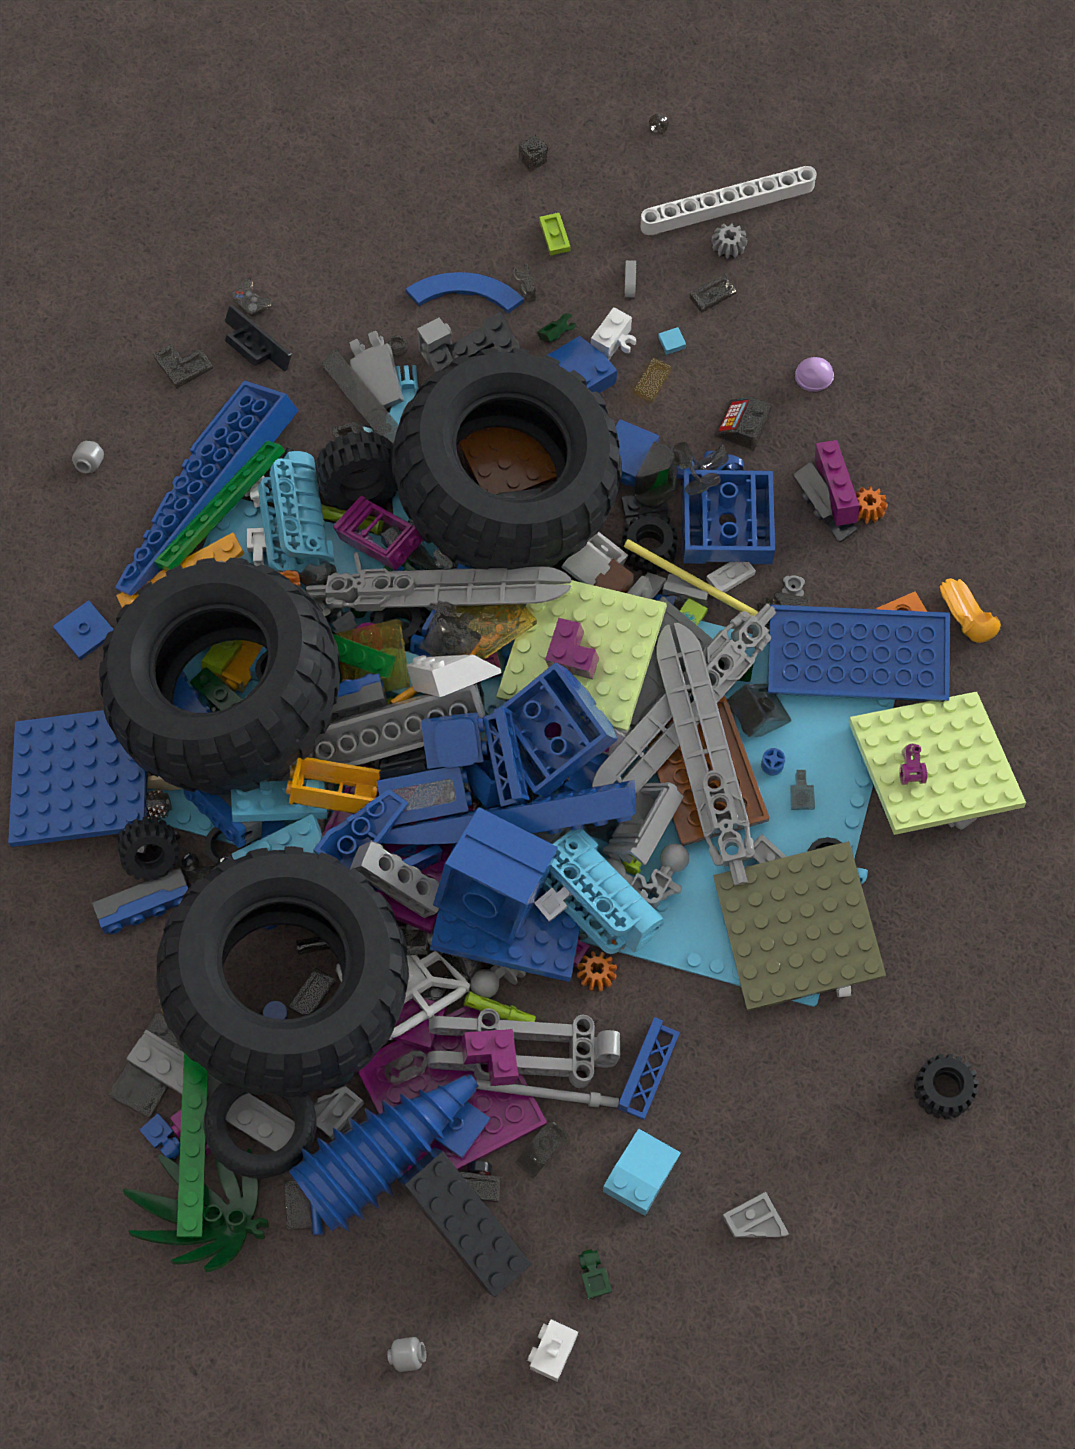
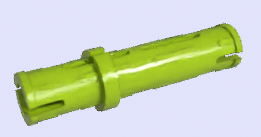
M471 991L466 995L464 1006L479 1011L493 1009L502 1020L535 1022V1015L518 1010L516 1006H507Z

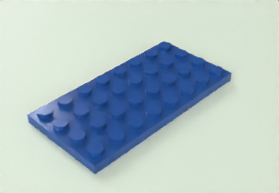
M770 605L775 608L776 613L769 620L771 640L769 641L768 694L949 701L950 613Z

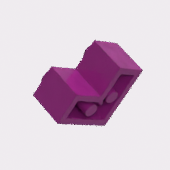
M558 618L545 661L548 667L556 662L567 668L573 675L593 680L599 657L595 649L580 646L584 635L581 623Z
M513 1029L465 1032L461 1040L464 1065L488 1063L490 1086L514 1085L518 1078Z

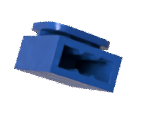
M619 419L616 430L620 445L619 455L622 461L620 482L626 486L637 488L648 470L650 461L658 447L659 435Z
M478 712L422 720L421 727L428 769L472 765L477 762H483L484 755H488L487 742L482 741L481 732H485L484 720L479 718Z

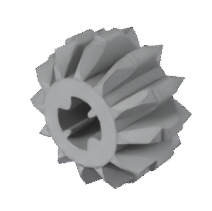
M723 223L721 228H716L712 236L713 251H718L719 256L725 254L726 259L730 255L736 259L738 254H742L745 246H747L746 233L741 231L740 225L733 227L732 223L729 226Z

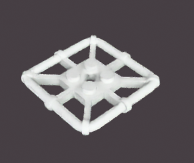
M405 923L399 925L403 934L410 930L406 944L409 980L405 1002L414 998L422 1011L396 1026L389 1040L402 1035L424 1020L434 1017L435 1013L461 998L466 992H469L470 988L466 976L449 954L434 951L420 960L413 951L417 932H421L430 946L433 933L429 934ZM442 960L456 980L434 977L426 968L436 961ZM337 964L336 972L342 982L341 968ZM431 986L456 989L430 1006L420 995L421 992Z

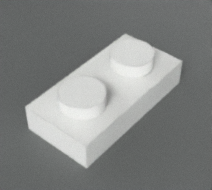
M729 562L709 574L706 580L711 586L725 593L755 575L756 570L749 562Z

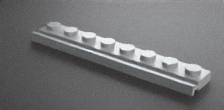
M145 1030L141 1039H139L126 1058L127 1061L182 1094L184 1053L148 1030ZM209 1074L207 1103L215 1089L222 1083ZM249 1093L241 1096L231 1105L225 1122L273 1152L281 1149L290 1140L295 1129V1122Z

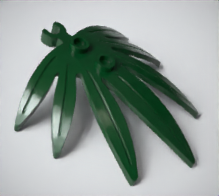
M249 1148L247 1152L252 1154V1150ZM159 1154L160 1163L179 1185L180 1165ZM215 1158L219 1178L230 1204L227 1205L204 1183V1206L206 1208H203L204 1231L202 1238H177V1230H129V1234L141 1240L165 1245H194L214 1241L171 1259V1262L174 1265L190 1264L214 1256L204 1267L205 1272L218 1270L230 1263L239 1254L247 1234H253L257 1239H265L264 1231L258 1229L261 1227L269 1228L268 1220L265 1218L253 1220L258 1203V1179L243 1176V1198H241L234 1173ZM123 1189L124 1195L144 1210L168 1222L177 1224L178 1200L141 1191Z

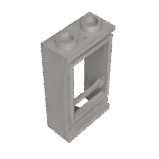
M670 782L646 783L636 794L635 815L631 816V820L618 824L612 835L613 839L609 840V846H605L602 852L609 858L618 859L620 862L624 860L627 863H631L633 860L629 855L631 854L642 865H646L684 796Z

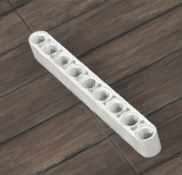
M803 166L647 208L641 215V231L646 235H654L806 194L814 189L817 174L814 168Z

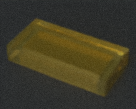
M653 358L634 389V394L653 403L672 371V366Z

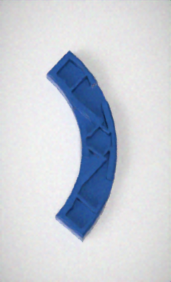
M454 272L434 275L406 288V293L418 306L448 293L483 296L486 300L502 308L507 314L524 303V298L508 285L496 279L474 273Z

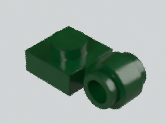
M592 1249L582 1251L583 1254L578 1255L582 1270L586 1268L589 1270V1272L581 1274L588 1300L612 1293L605 1267L596 1269L597 1265L601 1264L598 1251H592Z

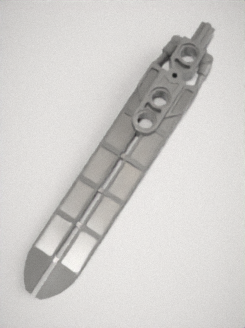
M524 567L507 570V568L418 571L364 569L357 574L350 575L349 573H333L328 575L326 585L307 586L306 591L312 598H326V604L330 610L350 607L355 608L356 611H382L384 608L544 603L561 597L571 588V585L555 584L572 582L571 577L566 573L550 567Z
M768 603L756 616L750 615L746 611L740 612L730 621L731 624L719 631L703 649L716 703L752 666L758 653L762 652L771 640V636L767 633L769 630L765 625L775 615L776 611ZM734 627L731 639H729L727 632ZM748 627L753 631L752 637L747 634ZM754 647L755 651L751 657H748L745 650ZM719 659L724 662L723 670L718 666ZM685 670L683 677L685 684L688 685L690 683ZM692 690L687 691L689 698L693 695ZM666 693L601 764L594 776L592 787L613 784L615 781L635 780L637 794L679 747L680 743L674 721L667 728L664 727L672 718ZM693 698L690 703L694 717H697L698 713ZM661 731V735L653 742V744L645 751V753H643L642 751L644 750V748ZM639 756L640 758L637 760V762L621 778L620 775L628 768V766L636 759V757Z
M674 623L681 653L676 651L670 625L665 626L657 642V660L702 831L710 848L708 851L715 866H729L734 886H740L748 883L743 862L753 858L755 855L753 838L750 836L748 816L701 645L696 636L686 626ZM680 658H683L690 683L688 685L684 681L679 662ZM688 690H692L698 713L697 717H694ZM697 722L701 724L707 749L702 748L696 726ZM707 754H709L713 771L708 770L705 759ZM712 780H717L721 783L719 788L716 789L710 788L708 784ZM718 802H724L727 807L722 811H718L714 808V805ZM738 827L745 828L746 839H744V846L741 834L733 829ZM714 833L721 834L718 838L720 853L717 846L714 847L710 836ZM729 846H736L739 851L735 855H729L726 853V849Z

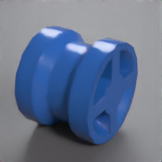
M777 748L766 750L761 761L762 770L770 776L781 773L785 763L784 753Z

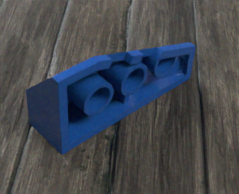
M388 789L366 804L357 813L347 817L338 826L328 830L313 851L317 855H320L321 852L337 858L340 864L350 869L359 846L371 841L381 844L408 805V802Z

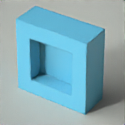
M678 327L659 333L658 338L666 355L686 348L685 340Z

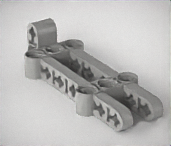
M484 1009L480 1012L478 1018L435 1016L429 1019V1032L432 1034L463 1036L465 1032L513 1029L514 1039L567 1042L569 1043V1059L516 1055L518 1074L569 1077L570 1083L576 1088H584L589 1084L594 1075V1067H613L620 1059V1033L606 1030L601 1031L597 1037H594V1021L588 1015L577 1016L572 1024L500 1020L495 1010ZM489 1019L493 1025L485 1026L482 1020ZM577 1025L586 1027L587 1032H580L577 1029ZM576 1048L585 1049L587 1055H580ZM431 1051L428 1053L427 1065L430 1068L474 1071L476 1079L490 1081L489 1073L481 1069L482 1065H488V1063L464 1065L462 1052ZM576 1071L585 1072L587 1078H580Z

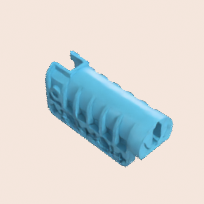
M288 452L284 459L275 460L271 466L270 477L263 478L258 485L268 565L277 572H283L284 570L297 571L300 577L321 576L327 572L325 560L335 562L332 540H326L315 460L312 455L306 452ZM267 502L274 503L275 510L270 509L267 506ZM272 521H274V525L277 526L276 530H274L273 525H270ZM272 540L279 541L280 548L275 547ZM278 555H280L279 563L283 564L282 567H280L278 563H275L278 560Z
M583 829L571 830L553 843V845L558 847L557 856L554 857L549 871L551 878L546 879L543 889L548 892L551 888H554L557 892L558 888L565 887L572 894L564 900L568 905L564 911L604 952L614 954L626 945L633 952H636L658 933L665 922L664 918L596 851L598 844ZM575 907H583V911L575 910ZM598 921L601 924V928L593 929L589 922ZM614 939V940L616 941V942H615V945H614V944H610V945L607 944V941H608V940L611 941V940Z

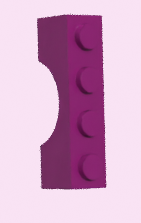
M838 441L816 443L815 464L820 476H824L827 482L831 512L836 526L858 522L859 503Z

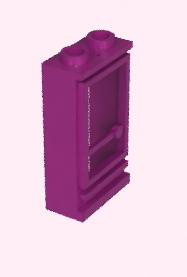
M362 495L333 526L340 540L394 571L406 561L423 541L415 525L366 500ZM370 514L376 517L366 530L361 531L360 536L354 533ZM379 520L402 531L387 550L364 539Z

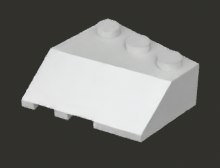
M422 655L414 658L413 663L406 665L414 691L437 697L445 696L501 673L500 668L475 655L438 657Z

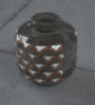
M161 789L147 792L146 806L148 819H152V817H157L158 820L167 818L169 811L172 810L168 793H164Z

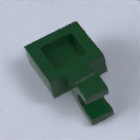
M565 313L557 321H552L537 331L539 338L553 342L561 337L560 334L566 330H573L577 326L576 323L571 322L569 325L567 324V320L572 315Z

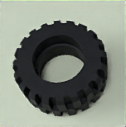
M352 431L348 432V435H340L336 437V440L328 442L326 448L320 451L315 464L321 494L329 504L334 505L337 509L343 510L344 508L347 511L361 495L377 506L380 504L384 505L389 498L392 499L395 496L398 486L395 483L392 472L393 442L385 436H379L378 433L372 431L371 433H367V431L354 433ZM368 469L362 473L350 474L357 470Z

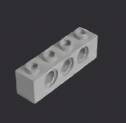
M371 841L359 846L350 870L352 868L356 869L370 881L371 885L424 918L438 912L439 908L433 905L439 886L437 880L423 875L418 868L409 866L399 856L387 852L379 843Z

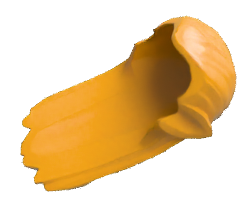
M949 578L946 579L945 583L942 582L940 586L941 595L954 618L961 624L962 632L976 643H983L995 637L1001 627L999 619L996 616L993 617L991 613L983 612L980 609L968 586L961 579L956 581Z

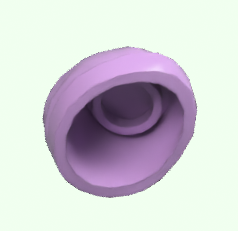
M810 357L803 360L795 371L797 384L804 390L811 392L826 389L832 383L834 377L830 363L818 357Z

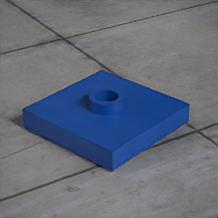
M89 600L53 625L54 630L79 660H82L104 644L107 633L114 630Z
M467 1101L454 1115V1122L449 1121L442 1130L444 1140L438 1137L434 1139L461 1159L490 1121V1117Z

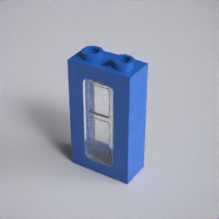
M460 766L440 768L377 781L379 796L390 789L408 802V805L393 826L469 812L468 806H472L470 792L465 793L464 783H468L466 770H461Z

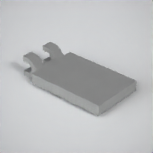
M377 331L368 334L373 346L365 350V346L363 344L360 345L358 339L350 342L352 352L355 355V358L350 359L362 414L365 417H369L404 401L391 346L384 344L383 337H378Z

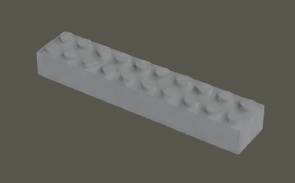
M472 684L442 697L424 694L331 721L326 732L319 734L315 739V748L308 758L356 766L423 747L424 740L421 727L423 719L478 712L479 718L486 716L477 684ZM289 772L277 780H275V778L272 776L271 778L264 780L262 782L288 780L293 781V779L289 778Z

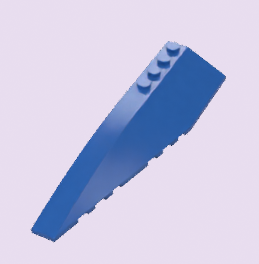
M245 380L242 382L192 445L190 458L184 460L180 476L174 478L172 491L167 492L151 521L153 526L144 533V542L141 548H136L133 554L134 561L126 566L115 587L117 591L132 596L162 569L158 568L154 563L155 559L266 441L274 443L299 411L287 394Z
M635 780L551 794L547 797H536L529 804L528 801L507 806L506 808L496 805L486 808V811L529 833L547 831L548 834H556L562 832L561 828L570 827L571 830L585 828L584 824L594 823V826L608 824V820L616 818L617 822L631 820V816L636 813ZM477 809L443 816V818H439L435 822L427 819L417 822L412 826L408 823L394 826L382 843H458Z

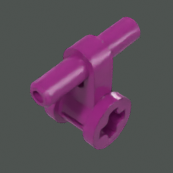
M912 743L902 749L904 764H901L899 768L902 785H908L909 782H919L920 784L927 782L926 764L920 763V745Z

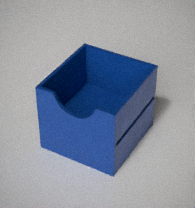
M478 807L444 865L433 905L512 945L543 890L558 847Z

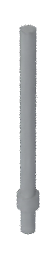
M476 1079L479 1085L476 1089L587 1103L591 1107H599V1105L618 1107L619 1098L601 1096L600 1093L596 1092L585 1094L517 1084L490 1086V1081Z

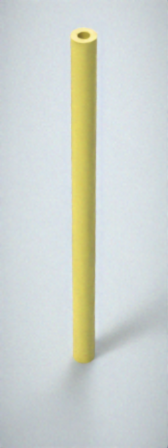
M627 539L623 547L700 590L708 592L709 595L740 612L746 611L754 616L758 614V611L631 540Z

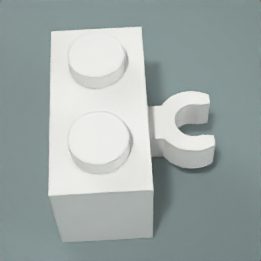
M614 307L591 337V345L603 353L608 360L619 346H621L623 352L630 353V346L626 345V343L636 344V338L628 335L631 331L632 317Z
M550 1320L548 1325L543 1324L538 1338L542 1339L539 1347H533L527 1360L531 1362L530 1369L557 1382L578 1336V1332L554 1320Z

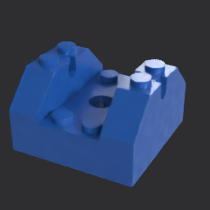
M684 470L681 509L683 563H773L775 554L773 471ZM725 514L732 515L736 519V524L726 522L721 526L719 518Z
M556 662L501 706L511 710L525 780L535 794L543 797L550 795L564 783L563 781L618 740L612 724L605 714L595 706L597 703L587 689L567 668ZM492 720V731L498 734L497 722ZM551 723H558L562 728L560 737H554L552 740H549L546 736L547 727Z

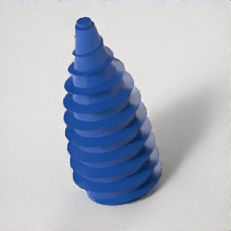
M470 1074L467 1077L464 1075L446 1085H438L437 1089L426 1093L419 1089V1096L411 1099L400 1094V1104L393 1107L382 1100V1113L375 1115L365 1108V1122L359 1124L348 1118L350 1130L342 1133L333 1128L335 1140L330 1143L317 1138L319 1146L317 1152L311 1154L302 1148L304 1161L293 1167L289 1172L332 1232L338 1227L350 1232L348 1219L355 1215L365 1221L363 1207L369 1203L379 1209L377 1196L382 1191L393 1196L391 1184L396 1179L401 1178L409 1166L413 1167L423 1152L429 1153L431 1151L430 1145L436 1137L444 1140L442 1130L449 1121L454 1122V1115L476 1092V1088L479 1085Z

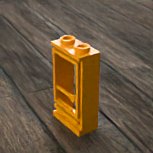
M308 757L304 760L298 758L296 765L292 764L289 778H292L293 781L288 780L286 794L290 795L289 804L292 805L294 802L295 804L353 814L357 813L377 797V781L380 780L379 771L381 770ZM304 778L340 784L339 790L335 792L303 786ZM343 785L356 787L354 795L342 793Z

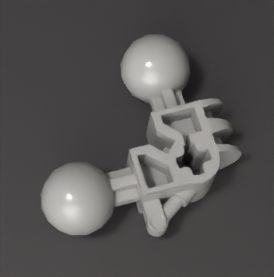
M680 844L667 845L660 854L662 866L659 871L654 869L648 884H646L645 877L639 873L634 878L626 874L624 865L618 859L608 858L605 860L655 909L668 896L681 893L682 887L674 883L671 877L673 873L680 872L688 866L689 853ZM654 893L655 897H653L651 900L648 899V895Z
M493 964L490 969H479L474 972L470 979V988L477 995L491 998L498 991L499 979L502 976L511 984L516 985L518 983L517 977L524 978L526 972Z

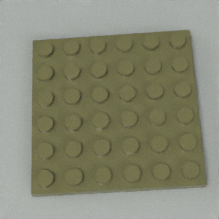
M849 841L744 867L748 883L740 886H734L731 871L713 875L747 1011L886 977Z

